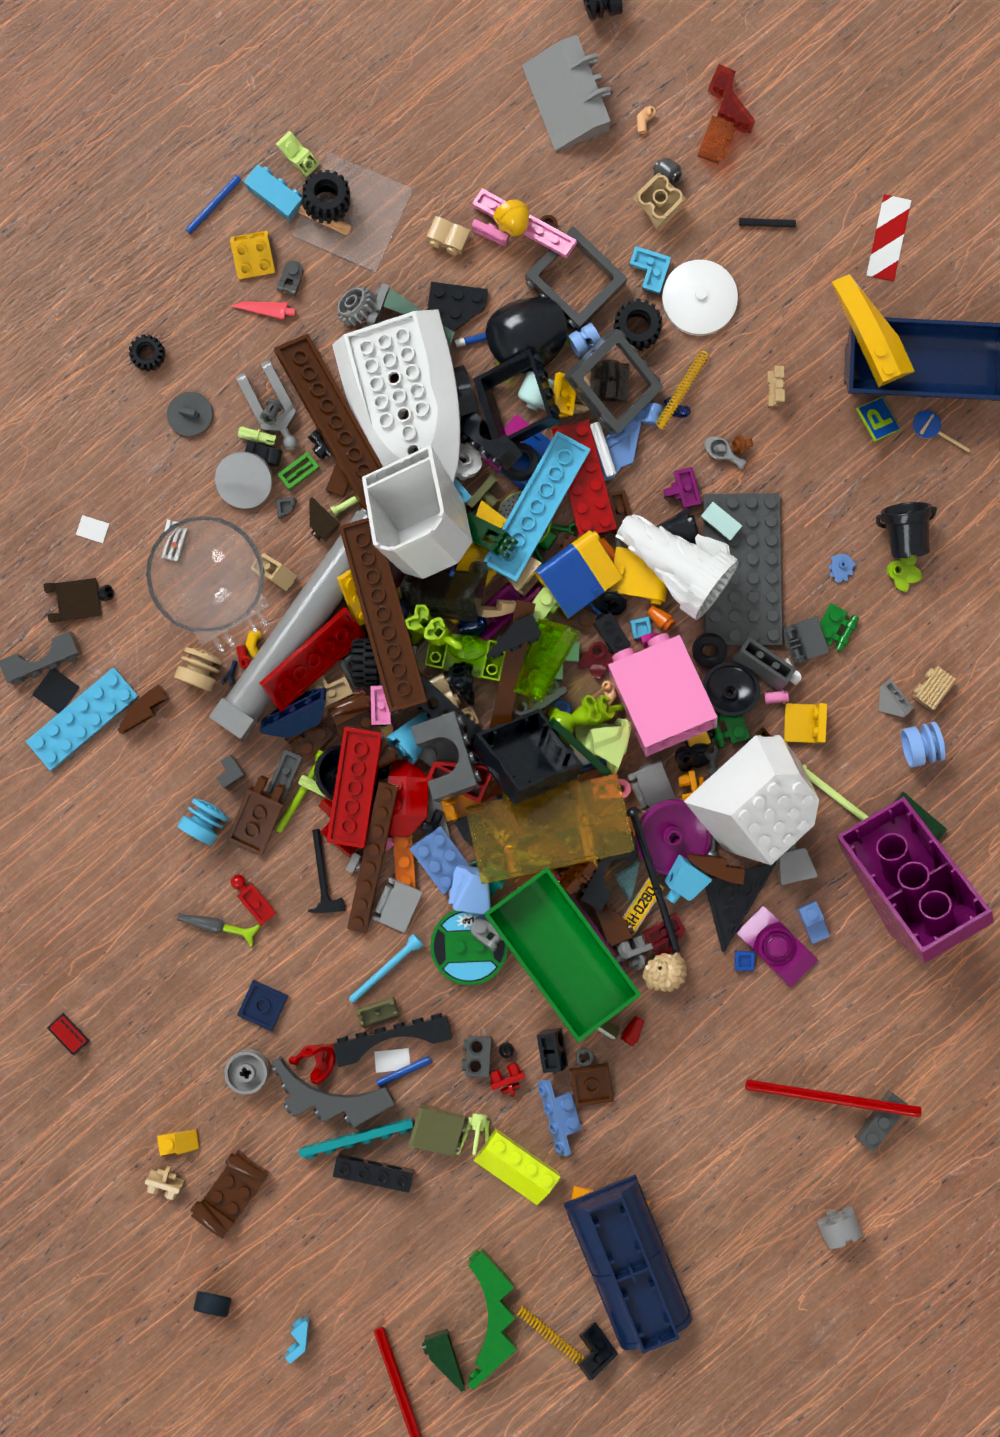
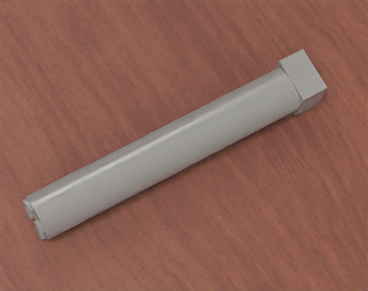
M363 508L360 511L357 510L349 523L368 518V511ZM341 534L227 697L220 700L209 716L212 720L244 741L247 740L259 723L257 721L271 701L259 683L324 626L344 597L337 577L348 571L350 566Z

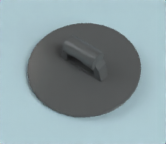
M185 392L179 394L170 402L167 409V420L171 428L178 434L195 436L205 431L210 425L212 408L209 401L201 394Z

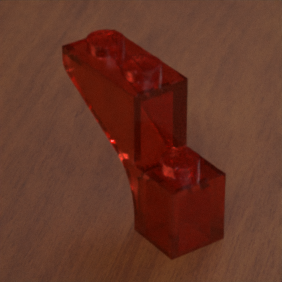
M719 64L708 89V92L714 97L724 98L716 119L723 125L736 127L739 132L751 134L755 120L733 91V80L736 71Z

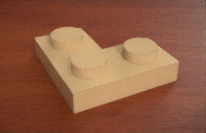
M322 675L308 688L309 691L322 687L327 689L324 708L353 695L346 677L328 684L324 675Z

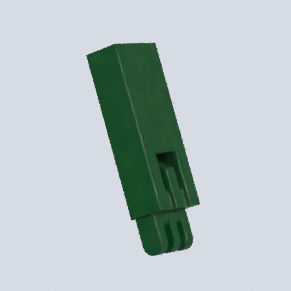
M466 511L472 543L496 556L500 554L509 558L510 554L506 552V549L513 552L514 547L509 544L517 545L518 541L512 538L507 531ZM488 536V539L494 542L490 544L484 541L483 538Z

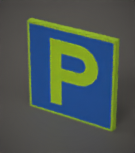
M883 397L856 408L874 442L901 430Z

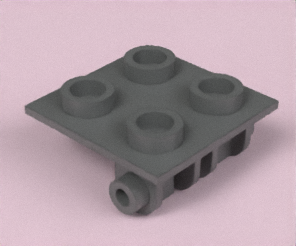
M817 616L782 628L793 664L830 652Z

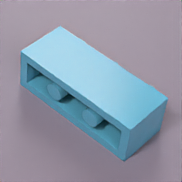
M257 164L244 180L245 187L290 222L303 204L302 195L295 189H289L287 187L288 184L283 179H276L272 176L273 173L264 166L262 168Z

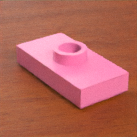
M474 219L472 232L502 246L507 245L509 241L508 234L498 230V227L488 223L487 225Z

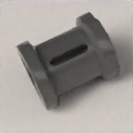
M268 399L267 407L260 414V418L265 423L272 425L276 423V417L282 411L283 405L275 399Z

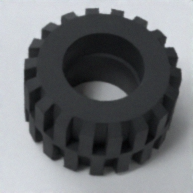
M325 169L326 172L319 170L316 175L312 173L310 178L305 180V184L302 187L303 207L308 216L312 215V219L314 221L318 219L319 223L323 224V221H327V224H331L332 220L338 222L339 217L343 218L345 212H348L350 206V187H348L347 180L344 181L342 175L338 176L337 172L333 171V173H330V170ZM322 192H331L336 198L330 202H323L317 199L316 196Z
M632 299L629 300L628 304L624 303L622 308H619L617 311L614 329L621 330L626 335V340L629 344L639 349V351H643V348H650L651 344L654 345L657 338H659L662 329V316L660 317V311L655 309L656 306L653 303L651 305L648 304V300L641 302V299H637L634 302ZM636 316L644 318L648 322L649 329L642 334L633 333L627 327V321L630 318Z
M354 639L352 642L351 679L354 687L379 685V672L370 639Z

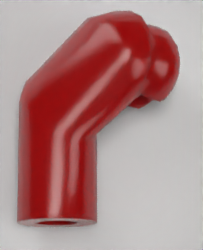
M245 645L237 646L239 664L242 669L246 670L252 659L247 655Z

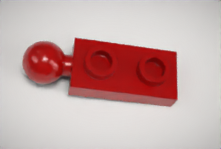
M238 874L232 877L231 886L241 891L237 897L260 925H263L277 913L253 883L247 887L244 876Z

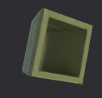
M421 1103L408 1146L454 1156L455 1151H460L462 1141L459 1140L460 1134L465 1133L468 1122L465 1121L464 1115Z

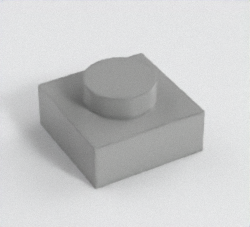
M354 852L346 870L354 873L355 870L359 871L362 855Z

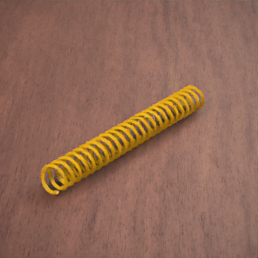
M699 351V354H697V357L691 364L692 366H690V369H688V372L678 385L679 387H677L669 403L665 406L664 412L656 421V425L660 429H665L664 426H667L666 423H669L668 420H671L670 417L676 411L675 408H678L677 405H680L679 402H682L681 399H684L683 396H685V393L693 384L692 381H695L694 378L697 377L696 375L708 359L707 357L710 356L706 351Z
M521 1305V1310L519 1311L517 1316H519L522 1311L524 1312L521 1315L520 1319H522V1317L527 1313L523 1321H525L527 1317L530 1316L526 1322V1324H528L529 1321L533 1318L532 1322L529 1324V1326H531L535 1322L532 1329H534L535 1326L539 1323L538 1327L535 1329V1331H537L542 1326L538 1334H540L541 1331L545 1328L544 1332L541 1334V1336H543L548 1331L544 1339H546L547 1336L551 1333L547 1341H549L554 1336L553 1340L550 1342L552 1344L554 1340L557 1338L556 1342L553 1345L556 1346V1344L560 1341L559 1345L556 1347L557 1349L560 1347L562 1343H564L563 1346L560 1348V1351H562V1349L566 1346L565 1350L563 1351L564 1354L566 1350L570 1348L569 1351L566 1353V1356H568V1354L572 1351L571 1355L569 1356V1359L573 1356L574 1353L576 1354L572 1358V1361H574L575 1358L579 1355L578 1359L575 1361V1364L579 1361L580 1358H584L583 1355L581 1356V1353H578L577 1350L575 1351V1348H572L571 1345L569 1346V1343H566L565 1340L563 1341V1339L560 1338L559 1335L557 1336V1334L554 1333L553 1330L548 1328L547 1325L544 1326V1323H541V1320L538 1321V1318H535V1315L532 1316V1313H529V1310L526 1311V1308H523V1305Z

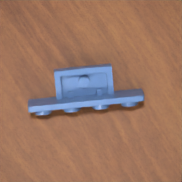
M550 1080L537 1081L538 1092L542 1098L543 1109L549 1122V1130L555 1142L554 1148L558 1156H569L571 1151L566 1136L582 1130L571 1092H566L555 1097Z

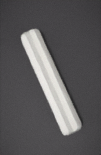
M600 422L592 423L590 428L606 476L616 475V470Z

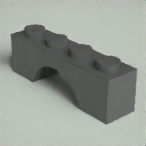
M69 631L52 638L50 651L43 659L29 662L21 655L14 654L0 660V667L6 682L18 685L25 681L24 678L40 676L43 674V670L48 668L49 670H54L60 667V663L65 661L67 663L73 662L82 653L74 633Z

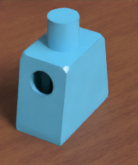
M679 854L665 879L666 884L671 889L666 898L673 904L681 896L691 901L712 881V878L708 873Z

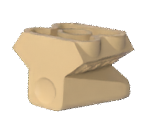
M657 173L637 192L633 200L646 211L655 229L660 231L684 207L686 198L678 188H675L669 182L666 176Z

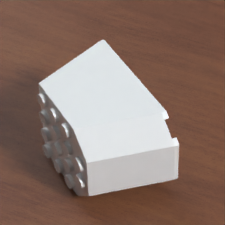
M431 445L362 477L373 545L405 574L424 579L460 561L473 542L465 504Z
M755 735L684 802L723 850L772 865L815 825L819 798L800 760L780 735H774V737Z

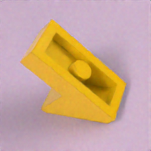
M197 1129L157 1136L160 1155L173 1153L178 1155L199 1149Z

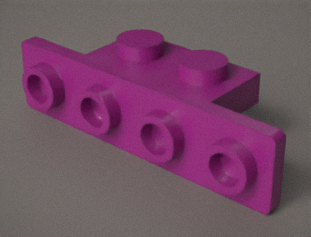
M507 583L483 606L496 607L497 599L513 600L516 602L518 599L529 602L536 598L541 588L535 584L524 597L522 594L519 595L510 583ZM514 612L498 617H488L492 622L478 635L484 641L492 639L501 627L506 626L511 621Z

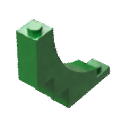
M483 1248L480 1251H474L469 1256L470 1260L468 1261V1266L480 1282L488 1310L485 1338L475 1358V1363L479 1369L475 1368L468 1375V1385L472 1390L517 1350V1345L504 1331L515 1320V1313L502 1300L514 1288V1283Z

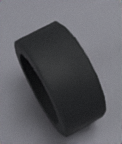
M517 442L515 443L516 446L530 460L529 469L526 471H517L512 467L507 471L502 467L501 469L508 478L514 481L528 480L538 465V456L530 445Z

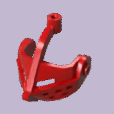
M332 1043L307 1045L296 1057L291 1056L289 1063L298 1065L302 1058L314 1055L316 1066L310 1074V1080L313 1084H319L330 1075L335 1065L336 1058ZM324 1052H327L326 1059L323 1060Z

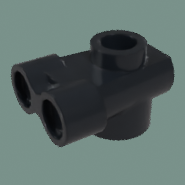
M315 429L307 438L316 445L312 449L313 452L323 460L326 456L329 457L331 452L320 432Z

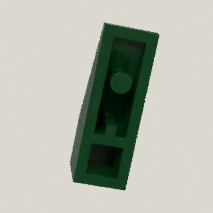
M444 1329L426 1335L424 1338L425 1343H422L425 1355H429L430 1360L461 1392L465 1391L464 1379L448 1330Z

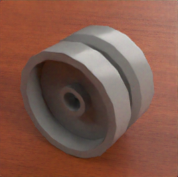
M243 1049L233 1055L227 1062L224 1070L225 1080L234 1092L242 1095L252 1094L260 1090L268 1081L270 1064L266 1056L260 1051ZM245 1068H246L247 1070H250L251 1073H250V1074H246Z

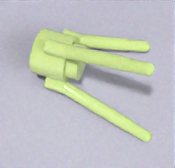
M473 1113L472 1118H468L466 1131L461 1138L460 1151L471 1126L473 1130H476L472 1154L476 1155L479 1134L484 1128L486 1143L489 1138L490 1123L487 1120V1115Z

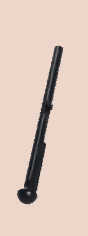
M630 807L626 812V817H631L673 953L680 951L638 817L641 811L637 807Z

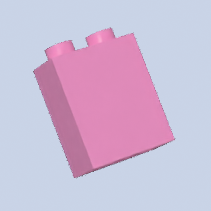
M668 633L657 635L647 642L649 648L634 653L633 648L621 650L612 656L613 663L608 664L609 676L645 757L717 727V715L680 635L671 639Z

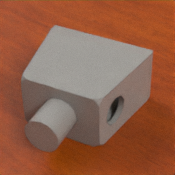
M794 844L777 859L779 885L818 877L806 848L796 849V844Z

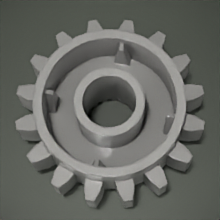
M352 288L339 300L337 315L347 326L351 324L356 326L358 321L362 323V319L368 318L367 314L373 312L371 307L376 305L374 303L376 298L368 288Z

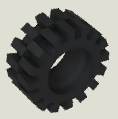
M143 334L141 338L137 336L136 341L132 340V346H129L131 361L142 371L143 369L146 371H150L149 369L156 370L155 367L158 366L159 368L161 366L160 363L164 362V347L156 337H152L149 334L148 336ZM145 346H150L154 349L153 357L148 360L142 359L140 356V351Z

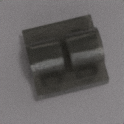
M602 360L591 369L590 388L601 401L627 403L629 363H620L617 360Z

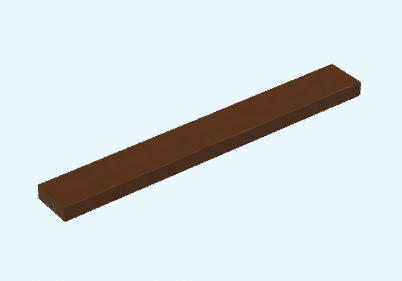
M517 599L513 621L532 612L534 614L536 603ZM528 642L521 644V648L512 652L510 649L506 650L490 728L511 722Z

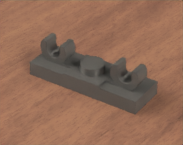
M554 680L553 682L556 685L554 690H550L548 686H545L546 692L551 695L545 698L541 696L533 702L534 705L529 710L528 705L523 701L524 711L519 712L515 707L514 712L516 715L522 716L537 709L543 711L568 694L565 686L560 688L559 682Z

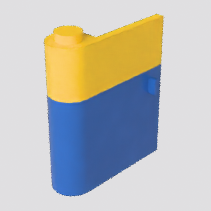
M587 531L534 571L537 579L543 586L548 588L568 619L623 578L601 545V538L595 531Z

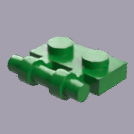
M830 603L820 621V626L827 645L830 646L834 640L838 642L835 649L842 652L849 643L848 639L852 631H855L857 628L856 624L859 617L852 615L850 621L844 619L847 611ZM841 625L846 627L842 636L836 634Z
M743 715L738 717L717 716V727L713 729L715 734L713 737L717 741L719 748L726 746L724 738L729 737L731 744L750 739ZM724 721L727 732L722 733L719 722Z

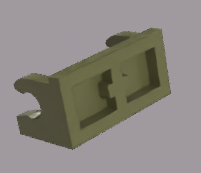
M394 997L356 1009L361 1027L400 1016Z

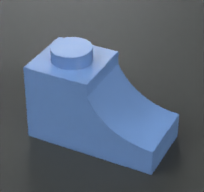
M811 901L795 908L811 944L830 936L816 901Z

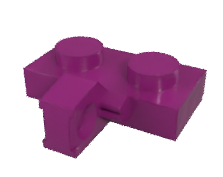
M693 468L674 471L675 482L671 483V488L664 489V499L669 497H675V500L680 499L682 509L701 505Z

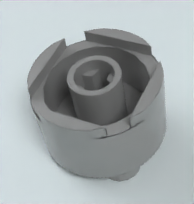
M852 1206L838 1212L836 1209L829 1210L825 1213L826 1217L817 1220L824 1242L830 1249L846 1246V1242L852 1239V1242H855L863 1236L861 1226Z

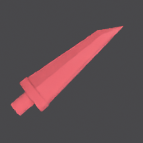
M242 301L230 306L280 320H285L286 315H296V309L287 308V302Z

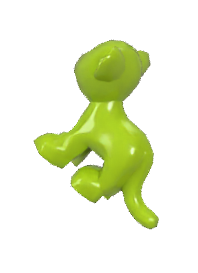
M416 605L415 612L408 614L405 622L412 636L411 642L413 646L418 644L424 637L434 645L442 646L448 644L456 650H462L463 645L450 637V630L445 625L444 620L441 617H437V610L430 612L426 605Z
M587 694L581 701L582 705L572 714L560 711L557 707H552L548 711V717L550 718L549 721L554 717L572 734L575 726H596L602 724L606 720H611L616 712H622L624 707L623 705L610 706L608 702L611 699L605 695H600L596 701L593 696ZM557 732L558 736L568 745L569 742Z

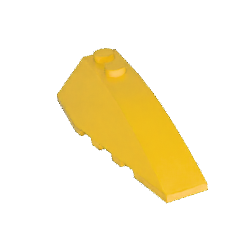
M848 274L832 281V286L878 387L915 372L898 334L851 275Z

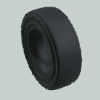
M702 634L693 644V657L701 666L714 667L724 661L727 655L726 643L717 634ZM707 644H713L717 647V652L713 656H705L702 652L703 647Z

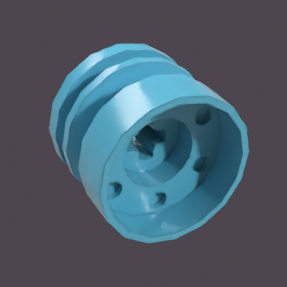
M193 798L191 802L198 806V808L195 809L188 806L187 809L194 814L193 817L183 815L177 827L197 840L213 846L218 837L213 827L223 829L224 826L217 820L220 819L227 822L229 817L215 805L205 800Z

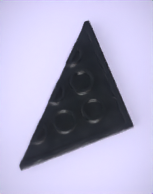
M776 862L772 865L762 864L746 868L743 885L711 877L712 881L705 889L722 952L726 951L730 941L775 867Z

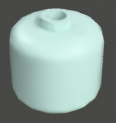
M529 371L520 387L518 397L527 403L526 407L535 411L537 408L546 410L534 372ZM549 379V385L553 389L554 381Z

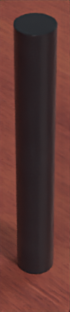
M739 218V226L795 228L796 220Z

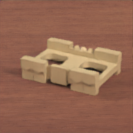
M774 366L773 371L767 372V383H770L768 385L770 390L768 407H777L780 402L785 401V390H782L784 366Z

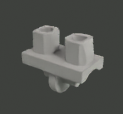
M642 936L630 940L633 950L628 941L616 945L620 956L615 958L616 961L619 963L630 959L629 965L636 970H640L645 966L646 957L641 954L653 949L651 943L645 945Z

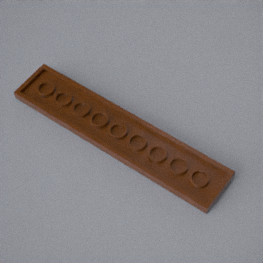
M309 334L275 347L274 352L361 508L367 511L362 477L382 468L380 460Z
M369 517L339 526L389 712L393 713L428 703L390 562L373 545Z

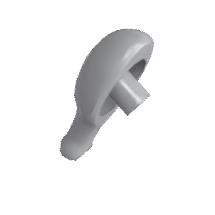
M712 436L705 440V450L712 458L729 460L741 470L747 464L745 459H740L733 454L729 443L725 439Z

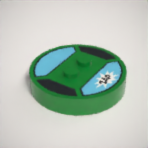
M453 910L439 921L431 937L432 959L437 969L446 978L455 983L476 985L486 982L494 977L502 968L506 960L508 947L504 941L500 940L497 944L498 948L494 952L472 936L470 932L472 922L476 919H484L489 922L484 914ZM490 932L486 936V938L489 940H491L494 937V935Z

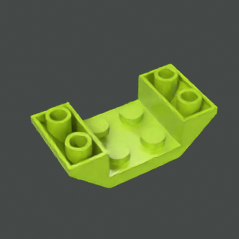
M451 633L450 637L463 645L460 651L448 644L437 646L429 641L425 666L448 672L449 667L454 663L466 662L473 665L472 676L474 678L500 681L506 651L503 652V656L496 659L492 657L487 658L486 656L497 641H484Z

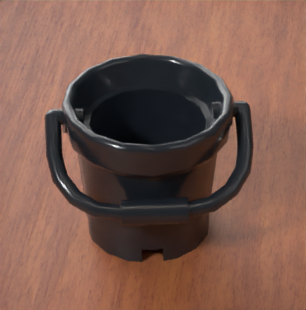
M908 502L891 505L881 510V515L876 516L875 522L878 527L887 529L891 553L894 558H910V555L914 554L919 557L930 552L929 521L935 517L937 507H932L931 504L925 502Z

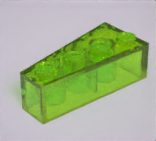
M538 619L537 623L542 636L539 637V641L529 645L513 692L542 702L581 632L567 625Z

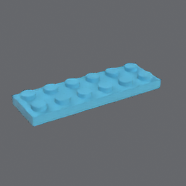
M113 667L30 737L26 743L46 767L52 771L140 696L117 669Z

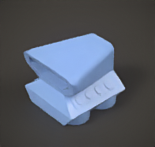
M456 866L453 872V884L449 891L450 898L448 904H453V909L456 911L478 914L487 912L491 909L489 886L493 871L470 866Z

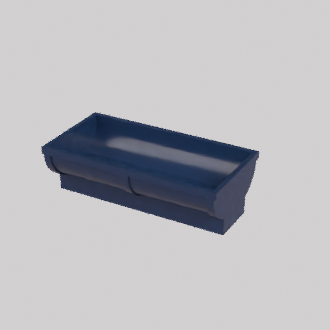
M884 317L898 334L915 372L881 387H878L850 325L844 361V384H846L848 394L1000 401V323Z
M636 1174L563 1203L620 1347L624 1350L641 1349L644 1354L680 1339L678 1333L690 1325L693 1317Z

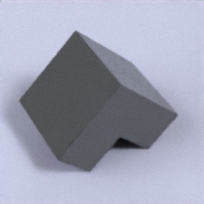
M228 755L220 761L226 769L225 773L217 777L223 788H229L246 776V773L233 755Z

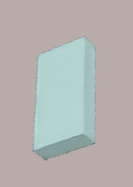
M714 502L700 516L728 541L742 527L740 523Z

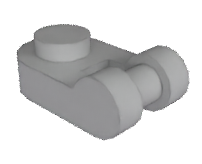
M476 919L472 922L470 926L472 936L495 952L498 948L497 944L500 940H503L493 926L484 919ZM489 932L494 935L491 940L486 938Z

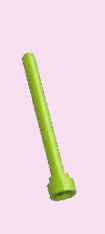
M318 750L317 754L315 755V761H317V759L323 753V751ZM315 764L307 776L313 780L315 779ZM301 786L277 825V832H283L308 791L307 788Z

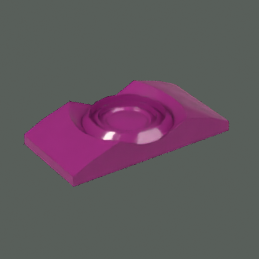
M763 905L736 932L789 987H792L818 961Z

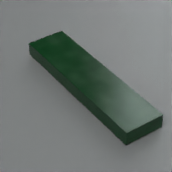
M553 717L549 721V724L604 776H608L611 773L610 769L558 720Z

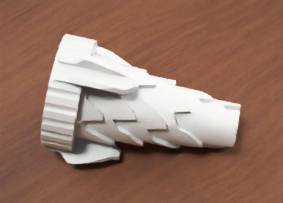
M639 515L626 516L615 536L628 545V549L641 558L654 571L656 576L665 583L673 598L680 603V609L695 620L702 617L717 600L735 573L739 563L737 558L730 554L729 545L724 542L697 534L695 537L696 544L689 543L680 536L673 535L662 526L656 527Z

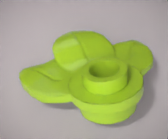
M910 555V558H899L898 561H892L887 566V575L894 579L895 587L900 591L908 592L909 583H916L922 579L921 571L915 567L917 557L914 555Z

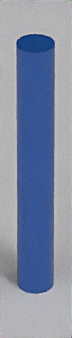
M430 1057L422 1058L377 1079L378 1087L432 1063Z

